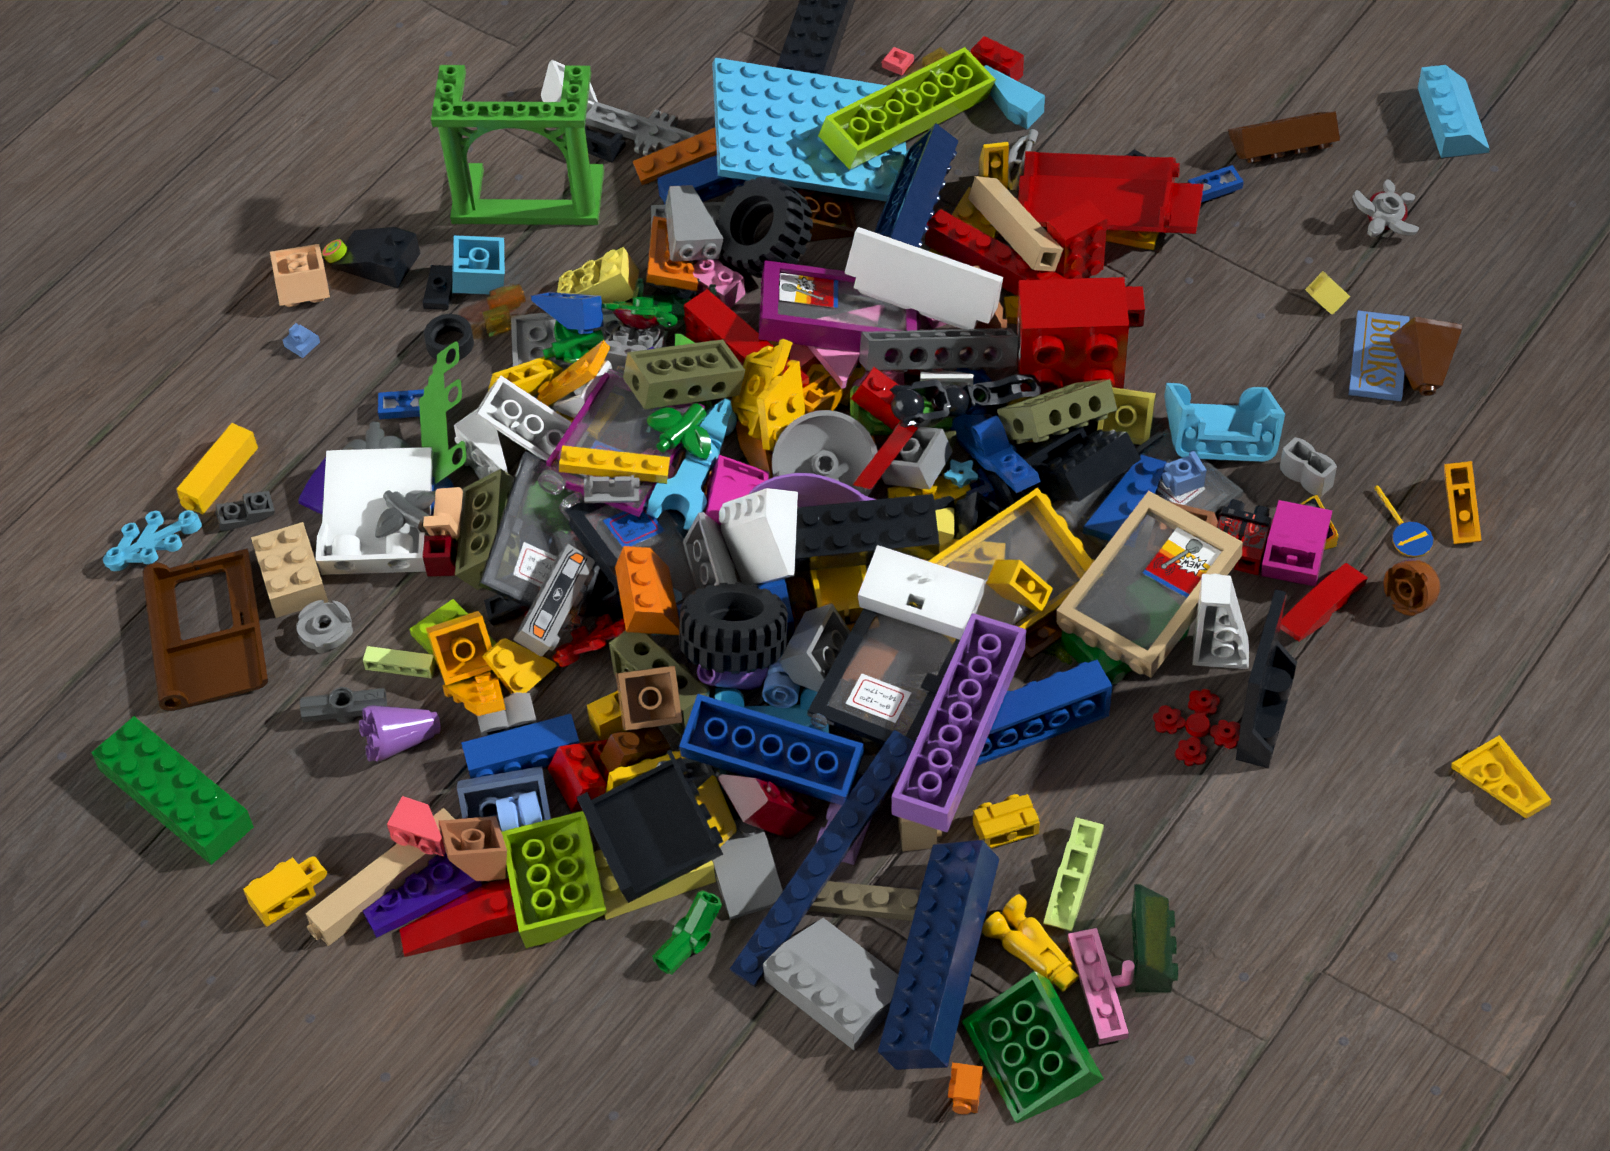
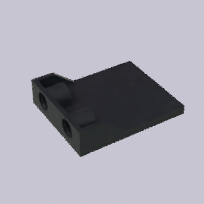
M1276 589L1248 681L1235 759L1269 768L1297 666V661L1278 641L1286 592Z

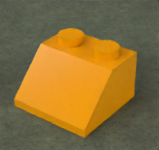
M479 611L425 628L445 685L492 670L482 657L492 648L483 617Z

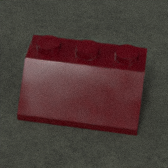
M724 774L718 777L743 823L791 839L815 818L810 809V801L801 793L791 792L788 788H781L775 786L772 782L767 783L757 778Z

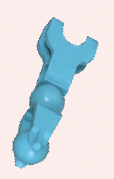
M725 398L716 405L711 406L706 411V418L700 425V427L707 430L711 439V450L708 459L698 458L686 450L685 459L675 477L667 479V484L657 482L648 502L647 515L658 518L664 510H678L686 519L683 528L689 531L698 513L704 512L707 500L702 489L710 471H712L718 455H720L725 436L730 435L737 424L731 400Z

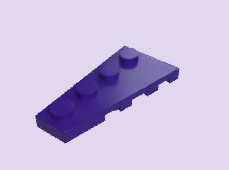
M445 852L444 856H434L428 861L429 865L418 874L413 872L405 878V884L397 890L391 889L363 910V913L377 938L482 886L481 881H475L449 861Z

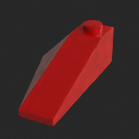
M509 878L482 884V886L400 928L404 957L519 931Z

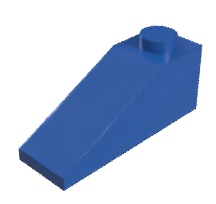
M557 292L531 295L532 302L567 329H576L579 334H589L594 332L593 328L604 326L602 299L599 295Z

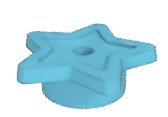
M951 460V469L944 474L945 479H950L959 488L968 485L971 480H977L979 477L972 470V460L963 463Z

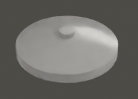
M814 411L791 422L780 434L772 454L773 477H777L779 471L833 477V479H839L840 482L868 496L872 489L853 486L852 484L876 455L877 448L866 428L854 418L837 411Z

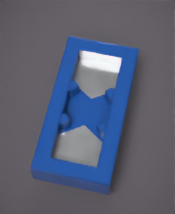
M1233 165L1189 179L1188 183L1204 184L1201 201L1204 202L1243 189L1244 181Z
M424 389L378 393L379 419L420 417L419 399L424 396Z

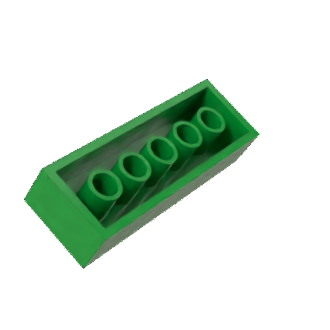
M135 716L91 752L99 771L210 865L215 863L254 828L246 808Z

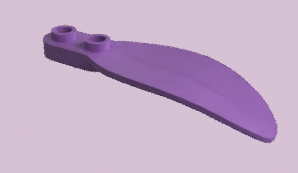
M791 473L773 477L755 486L749 492L751 494L766 488L798 492V507L877 500L863 495L845 483L811 473Z

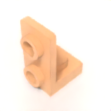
M460 487L436 490L434 516H425L423 527L430 536L451 535L452 539L459 538L463 490Z

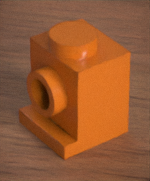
M952 1062L948 1098H953L952 1110L958 1114L978 1112L982 1084V1066Z

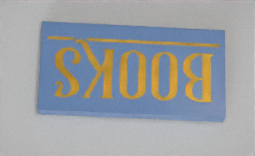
M1366 311L1357 312L1348 395L1393 401L1402 400L1405 371L1390 342V335L1409 322L1408 316Z

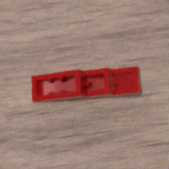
M1348 563L1343 564L1315 586L1282 618L1280 629L1300 642L1328 623L1332 613L1347 604L1350 595L1365 586L1368 577Z

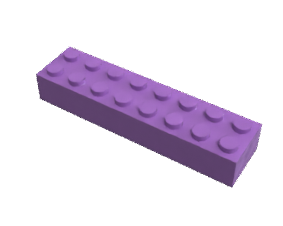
M971 614L892 794V815L948 832L1025 650L1026 629L978 614Z

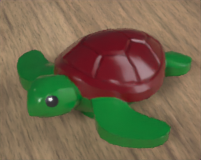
M633 297V303L614 300L613 303H602V308L611 310L621 322L634 328L650 329L658 325L670 328L677 324V317L674 314L668 313L672 311V304L659 302V304L653 305V298Z

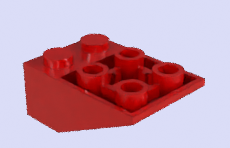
M608 740L558 747L548 770L572 812L582 810L576 797L587 792L592 800L606 793L609 772L599 756Z

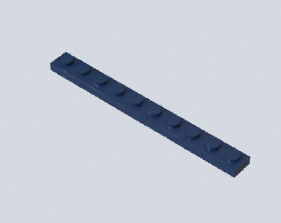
M896 730L892 732L730 967L732 973L750 985L757 986L764 975L763 963L789 939L902 774L914 747V741Z

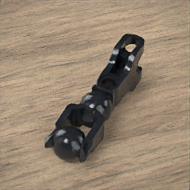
M1032 374L1013 375L998 381L977 383L972 387L965 385L963 388L953 384L944 387L936 379L919 381L911 385H895L890 389L894 394L891 401V410L894 416L902 421L900 426L904 428L910 426L934 427L945 417L956 418L965 414H991L992 417H999L997 409L1038 396L1041 392V386L1038 379ZM1022 383L1028 384L1031 387V391L1022 392L1020 385ZM922 396L928 402H931L934 412L923 413L925 405Z

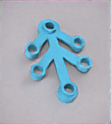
M186 510L179 515L177 522L155 533L158 526L163 524L164 519L160 511H152L145 517L148 523L137 542L132 545L133 539L139 536L140 531L135 523L124 525L121 529L124 536L117 547L107 551L103 557L104 565L111 571H120L125 569L129 563H154L158 559L156 550H168L169 552L179 550L183 544L179 535L174 533L180 530L184 534L197 532L202 526L198 514L192 510Z

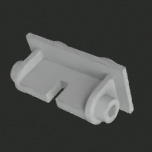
M592 475L589 478H584V503L639 502V478H634V475L615 477L614 480H609V477H593Z

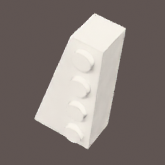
M1202 574L1193 638V665L1249 668V639L1231 576Z

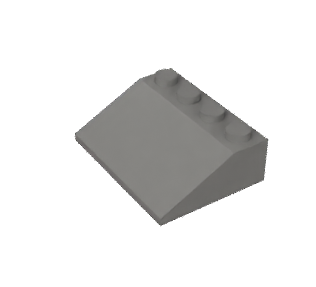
M825 918L820 919L784 942L763 963L764 979L767 983L854 1051L887 1017L898 974Z

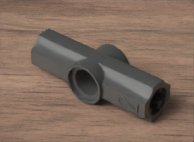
M340 687L333 690L331 694L301 697L300 699L303 722L336 719L341 723H349L357 716H363L362 710L367 706H387L385 688L352 692L349 688Z

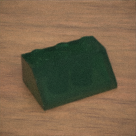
M1134 884L1131 923L1133 961L1135 965V992H1171L1173 981H1178V963H1172V954H1176L1177 942L1176 936H1171L1170 928H1175L1174 910H1169L1168 898L1141 884Z

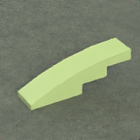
M1075 817L1043 924L1072 932L1104 829L1103 824Z

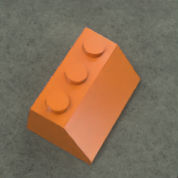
M623 546L615 570L626 632L679 635L680 623L668 565L651 548Z

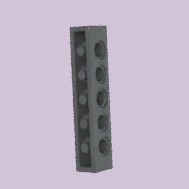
M1011 328L862 332L859 362L868 372L873 367L881 372L883 370H893L899 373L907 372L908 369L930 372L938 368L946 371H956L957 368L981 370L982 367L1002 370L1006 369V366H1016L1019 337ZM992 346L991 350L984 354L985 350ZM967 347L966 352L963 353V354H960V351H961L963 348ZM943 348L940 354L935 355L938 349ZM893 349L892 354L885 357L886 352ZM914 349H918L915 355L910 356V353Z

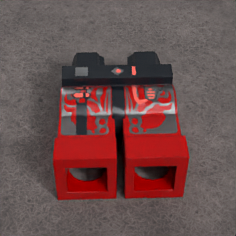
M1232 499L1227 507H1223L1217 528L1243 542L1242 556L1235 564L1234 570L1258 575L1270 530V509L1259 505L1255 507L1254 513L1244 511L1245 504L1242 501ZM1241 559L1256 563L1254 565H1246Z

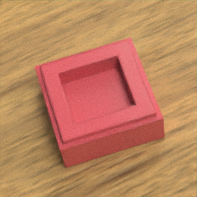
M893 47L882 60V68L902 76L914 62V55Z

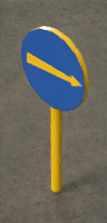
M1378 485L1375 486V491L1399 525L1393 532L1392 542L1394 547L1401 554L1408 557L1424 556L1433 546L1431 531L1426 526L1417 522L1404 523Z

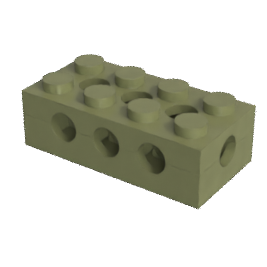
M722 339L628 352L623 379L644 409H655L657 407L740 396L745 369Z
M1106 379L1076 382L997 409L1008 440H1016V443L1019 444L1031 441L1032 439L1033 442L1049 439L1048 434L1060 435L1069 432L1068 427L1071 426L1073 428L1087 426L1090 419L1092 421L1108 418L1107 413L1116 411L1117 406L1111 381Z
M499 469L462 489L460 536L457 545L455 576L477 590L482 588L478 584L515 479L503 469ZM522 501L516 516L519 520H521ZM520 530L517 536L510 534L495 579L499 580L513 573L518 559Z
M624 631L609 643L614 675H616L615 673L675 666L682 723L668 725L683 737L697 694L709 697V688L700 680L697 681L692 677L689 669L684 664H678L665 647H659L654 642L651 634Z

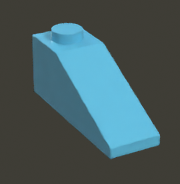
M985 65L984 68L996 79L990 96L1008 120L1028 129L1044 113L1045 95Z

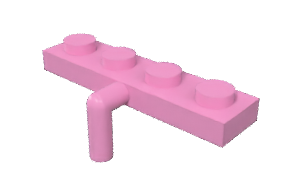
M1097 928L1069 933V946L1098 1044L1128 1039L1129 1032L1115 988L1128 986L1133 982L1134 963L1130 960L1124 961L1121 975L1111 976Z

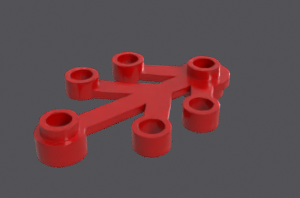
M604 614L595 619L597 627L590 635L585 626L571 632L573 637L571 643H566L556 648V653L552 657L554 662H558L560 667L568 666L580 658V653L604 647L607 644L606 640L618 637L626 631L624 619L613 624L610 614Z

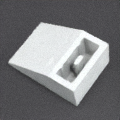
M477 408L454 425L456 433L455 442L458 444L464 441L466 445V461L464 465H470L475 470L478 478L482 479L499 469L507 472V467L497 430L476 416ZM459 448L460 453H458V456L461 460L463 451L461 448Z

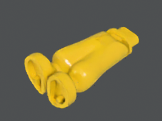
M1018 894L1005 905L1002 915L999 912H995L984 922L981 932L986 937L1000 939L1006 951L1022 960L1035 972L1049 979L1052 985L1055 984L1063 992L1078 980L1079 975L1072 969L1073 964L1049 937L1041 924L1033 917H1025L1024 913L1027 902L1021 894ZM1008 924L1014 927L1016 931H1012L1008 927Z

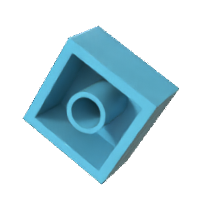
M454 235L452 293L503 295L505 276L504 238Z

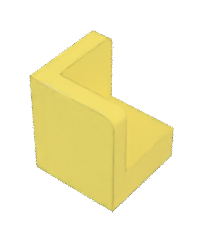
M1324 271L1305 289L1330 314H1334L1350 297Z

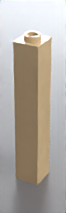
M975 176L968 197L971 203L1033 270L1055 272L1063 248L997 178Z
M444 808L433 816L438 829L439 820L454 819ZM408 844L406 846L394 845L306 913L310 924L307 926V929L316 940L321 938L328 946L365 918L363 910L391 889L397 890L405 884V878L413 872L418 874L429 865L428 861L437 854H426L419 850V848Z

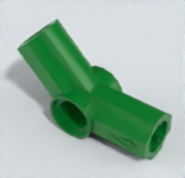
M704 890L697 893L687 915L678 921L672 931V936L652 956L659 969L666 974L672 975L692 953L698 954L707 946L711 939V932L709 930L722 906L720 898Z

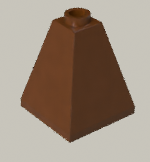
M1414 317L1390 335V342L1413 390L1420 391L1421 395L1431 396L1436 394V390L1443 386L1462 331V324Z

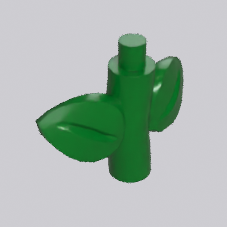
M556 320L554 326L556 342L551 343L552 347L542 351L545 359L555 357L556 360L564 359L565 363H575L603 341L604 336L601 329L589 334H579L578 330L567 329Z
M692 404L683 416L673 408H662L652 413L646 419L651 428L662 432L660 442L656 445L660 452L664 453L667 449L672 450L682 442L683 446L691 454L704 460L708 459L711 450V439L707 430L699 426L706 418V411L701 405Z

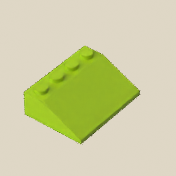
M583 811L501 831L507 849L506 865L518 929L526 948L556 941L607 913L589 825Z

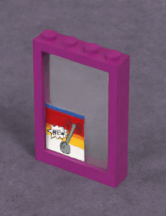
M764 261L760 295V340L779 342V340L785 339L792 342V344L860 353L862 332L920 330L921 320H919L920 313L918 310L912 308L904 309L861 294L858 289L854 288L856 277L845 274V271ZM893 349L887 351L885 356L891 355ZM914 349V350L910 353V356H913V355H914V351H915V350H918V349Z

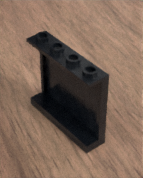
M671 750L667 751L671 760L592 800L587 792L576 797L613 876L628 903L723 855L719 844L724 841L716 826L709 827L707 821L712 819L704 803L698 805L695 798L700 796L693 780L686 781L684 775L689 772L682 758L675 759Z

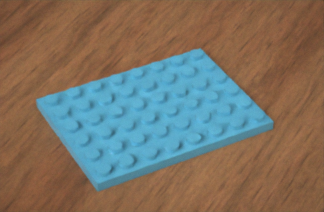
M714 58L712 66L718 176L742 180L772 177L789 187L887 201L906 154V141L849 170L818 137L826 116L887 85Z

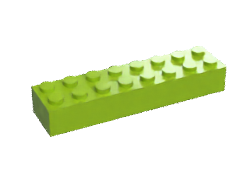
M964 47L826 116L818 137L851 170L930 129L935 123L939 124L986 100L996 79Z

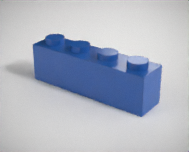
M717 155L657 178L659 196L665 204L669 186L693 185L701 201L704 202L733 191L739 185L744 186V182L748 181L718 176Z
M568 714L465 741L461 744L469 775L472 779L541 766L544 768L550 765L559 746L579 744V739L572 715Z

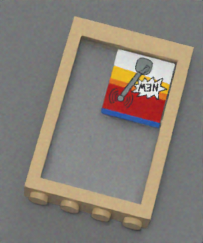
M1148 491L1056 610L1057 624L1066 633H1074L1081 637L1087 645L1100 648L1113 660H1121L1128 664L1134 672L1145 674L1151 678L1196 618L1202 574L1227 576L1242 556L1243 542Z

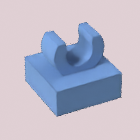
M297 323L288 330L289 335L283 339L284 347L302 358L320 343L318 335Z

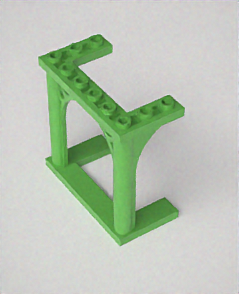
M440 65L431 123L432 127H438L452 197L451 224L598 225L604 166L603 164L589 163L585 134L591 67L565 66L561 102L462 101L466 76L465 65ZM466 127H477L478 129L470 130ZM504 128L524 129L548 138L561 150L566 159L572 200L480 199L484 168L483 163H468L467 152L470 145L481 135ZM546 128H557V129H556V130H547Z

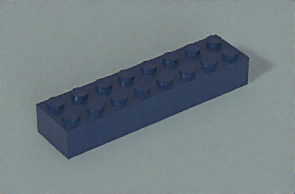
M937 123L906 151L874 233L918 248L922 246L921 238L929 228L927 222L932 218L934 214L932 209L940 199L938 193L946 183L944 178L951 170L950 162L957 154L955 149L958 140Z
M983 840L934 844L932 846L878 1053L896 1070L948 1067L999 863V857Z

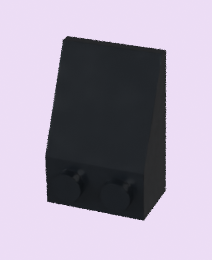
M396 227L354 230L345 243L347 246L345 255L340 260L333 262L331 267L398 288L420 255L416 233Z

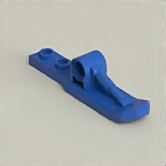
M965 414L953 418L950 430L956 431L959 445L984 469L995 472L1016 493L1040 482L1038 473L1018 455L1016 447L1008 441L1004 426L997 416L986 419L984 414Z

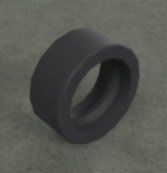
M443 314L433 318L426 325L424 338L427 351L432 358L437 360V354L449 346L434 342L440 334L449 331L460 332L464 335L458 341L459 360L465 358L472 351L474 338L471 324L466 318L457 314ZM454 348L450 349L446 355L447 363L453 362L455 359L456 351Z

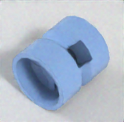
M778 660L773 665H769L762 696L769 705L777 708H789L795 705L798 701L800 685L793 683Z
M536 791L520 794L518 800H514L512 797L496 800L502 831L542 821Z

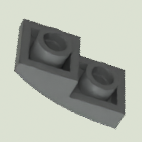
M269 491L243 494L242 501L216 504L215 509L221 531L259 522L274 515L275 512Z

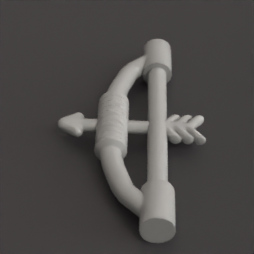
M1035 129L1029 130L1028 135L1020 138L1009 149L1008 187L1010 188L1009 192L1014 197H1017L1019 194V179L1024 173L1025 151H1031L1038 136V131ZM1026 142L1027 145L1022 160L1016 159L1018 149ZM1014 163L1020 164L1015 180L1011 181L1010 172L1013 169Z

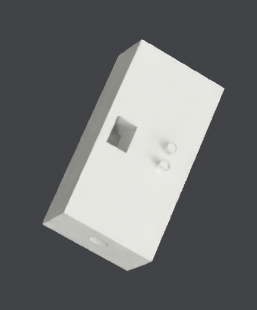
M877 545L858 593L859 607L960 640L971 614H976L984 593V579Z

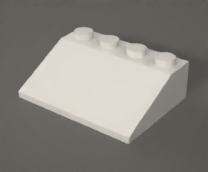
M766 488L722 504L719 511L721 532L743 585L749 586L752 584L758 586L794 576L798 492Z

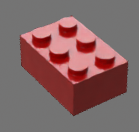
M1090 200L1047 221V232L1063 248L1055 273L1066 279L1088 278L1104 270L1107 217Z

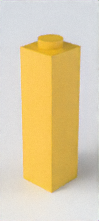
M234 423L229 425L177 487L176 490L180 504L186 510H194L202 515L207 511L258 449L254 433Z

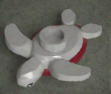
M1389 179L1383 184L1384 191L1375 193L1370 200L1358 190L1353 193L1352 198L1356 206L1368 215L1370 223L1367 234L1370 237L1375 238L1383 230L1390 229L1401 235L1410 236L1417 234L1419 227L1404 222L1408 213L1406 204L1412 203L1415 195L1406 192L1400 196L1398 193H1395V185Z

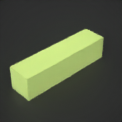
M367 646L363 658L365 670L432 678L436 666L435 658L432 654Z

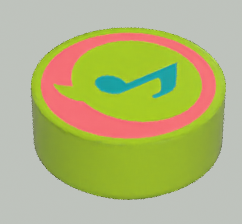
M336 239L328 243L321 254L328 263H333L345 255L347 246L341 239Z

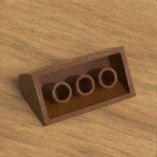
M1336 111L1317 112L1228 129V134L1239 159H1247L1248 163L1261 161L1262 156L1271 154V158L1286 156L1285 151L1294 150L1295 154L1308 152L1309 147L1315 145L1318 146V149L1333 147L1332 142L1340 141Z

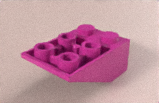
M718 455L707 481L706 515L721 525L719 511L722 504L749 495V492L755 486L769 479V472Z
M1279 500L1263 557L1262 576L1316 586L1333 510Z

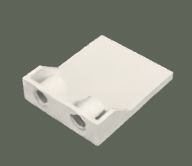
M432 447L326 451L323 519L317 535L316 563L321 575L426 572L423 562L424 536H430L428 532H420L407 523L395 533L385 537L376 538L375 532L381 514L386 509H389L386 505V500L383 498L386 491H398L404 497L413 490L432 491ZM430 505L428 508H426L425 510H422V511L426 512L427 514H429L430 516H431V505Z

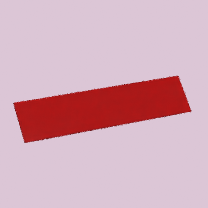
M899 424L852 485L871 490L918 427L910 426L904 428Z

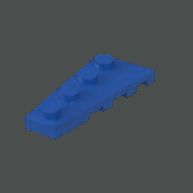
M1141 455V460L1128 470L1084 525L1083 534L1110 541L1148 491L1154 494L1157 493L1162 480L1164 466L1167 462ZM1147 516L1124 546L1135 548Z

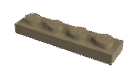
M828 881L808 911L913 921L921 890Z

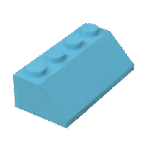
M1446 65L1422 67L1418 91L1440 157L1489 153L1490 148L1466 80Z

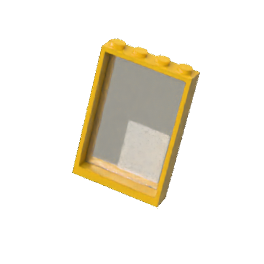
M1036 488L928 562L984 579V593L976 614L1027 630L1059 608L1095 560L1091 559L1085 552L1080 539L1074 537L1070 532L1065 519L1052 508L1050 499ZM996 559L1021 560L1053 588L1043 612H1037L1002 598L986 584ZM944 635L950 644L953 645L956 638Z

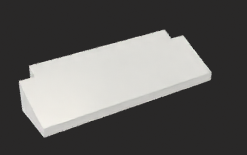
M860 227L855 231L845 269V274L856 277L854 288L858 289L861 294L904 309L912 308L918 310L920 314L961 329H974L978 320L989 324L998 308L1003 277Z

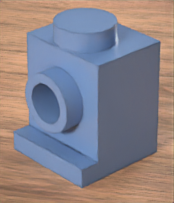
M1195 451L1189 452L1187 457L1166 463L1162 473V480L1164 485L1170 488L1176 497L1204 487L1206 468Z

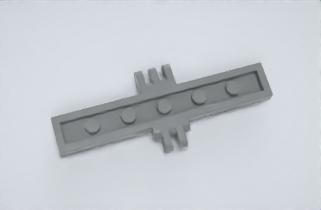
M595 101L586 114L585 124L614 134L621 133L623 137L635 140L634 152L640 154L643 151L644 156L651 154L652 151L664 149L696 135L675 128L678 117L672 115L669 119L668 113L664 112L661 115L659 110H654L648 119Z

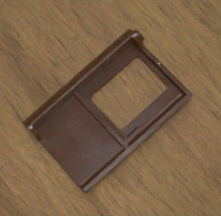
M248 548L171 568L165 564L154 562L143 569L158 701L161 709L167 711L179 710L258 690L267 685L268 677ZM225 572L233 618L232 628L182 640L175 585L180 582Z

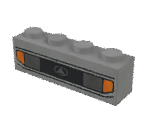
M567 544L557 556L513 640L541 657L548 649L553 651L561 638L557 635L560 628L565 629L572 617L569 613L571 607H576L584 594L580 592L583 584L587 586L594 576L595 572L591 569L595 560Z

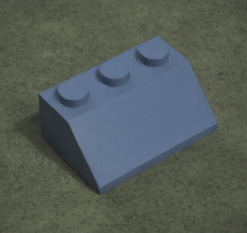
M542 766L457 781L462 819L496 816L501 830L496 800L507 797L518 800L520 794L536 791L542 821L551 819Z

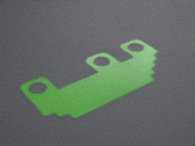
M457 341L437 354V363L433 365V373L428 378V386L424 388V396L419 399L422 448L432 447V477L435 478V483H438L460 468L466 461V445L464 441L459 442L448 450L446 411L461 401L462 387L461 380L457 379L444 388V373L454 367L459 361V344ZM454 348L456 351L455 359L451 364H447L446 355L450 349ZM454 386H457L458 396L454 402H449L448 394ZM461 448L463 451L462 459L455 465L452 462L453 454L456 449Z

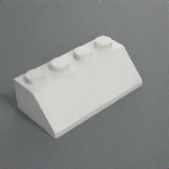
M500 376L489 389L476 414L478 418L546 461L571 425L570 421L503 376ZM585 433L577 447L583 446L589 435L588 433Z

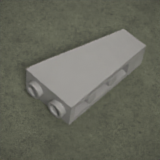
M693 185L669 186L665 213L671 261L719 259L723 237Z

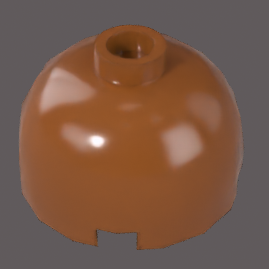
M1408 559L1395 564L1386 571L1383 581L1386 597L1391 596V599L1396 603L1392 604L1394 609L1403 615L1414 616L1428 610L1437 601L1441 589L1439 577L1432 566L1416 559Z

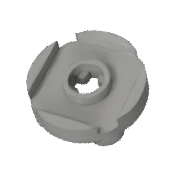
M323 600L312 602L304 607L298 616L299 621L296 626L300 640L304 645L315 649L318 653H326L330 649L340 646L353 633L350 613L338 601L332 600L333 603H324ZM321 622L325 624L331 622L327 628H320L319 625Z

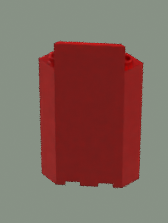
M1025 151L1024 176H1020L1018 202L1042 227H1047V221L1090 200L1107 217V230L1196 234L1204 184L1175 183V178H1179L1180 163H1176V158Z

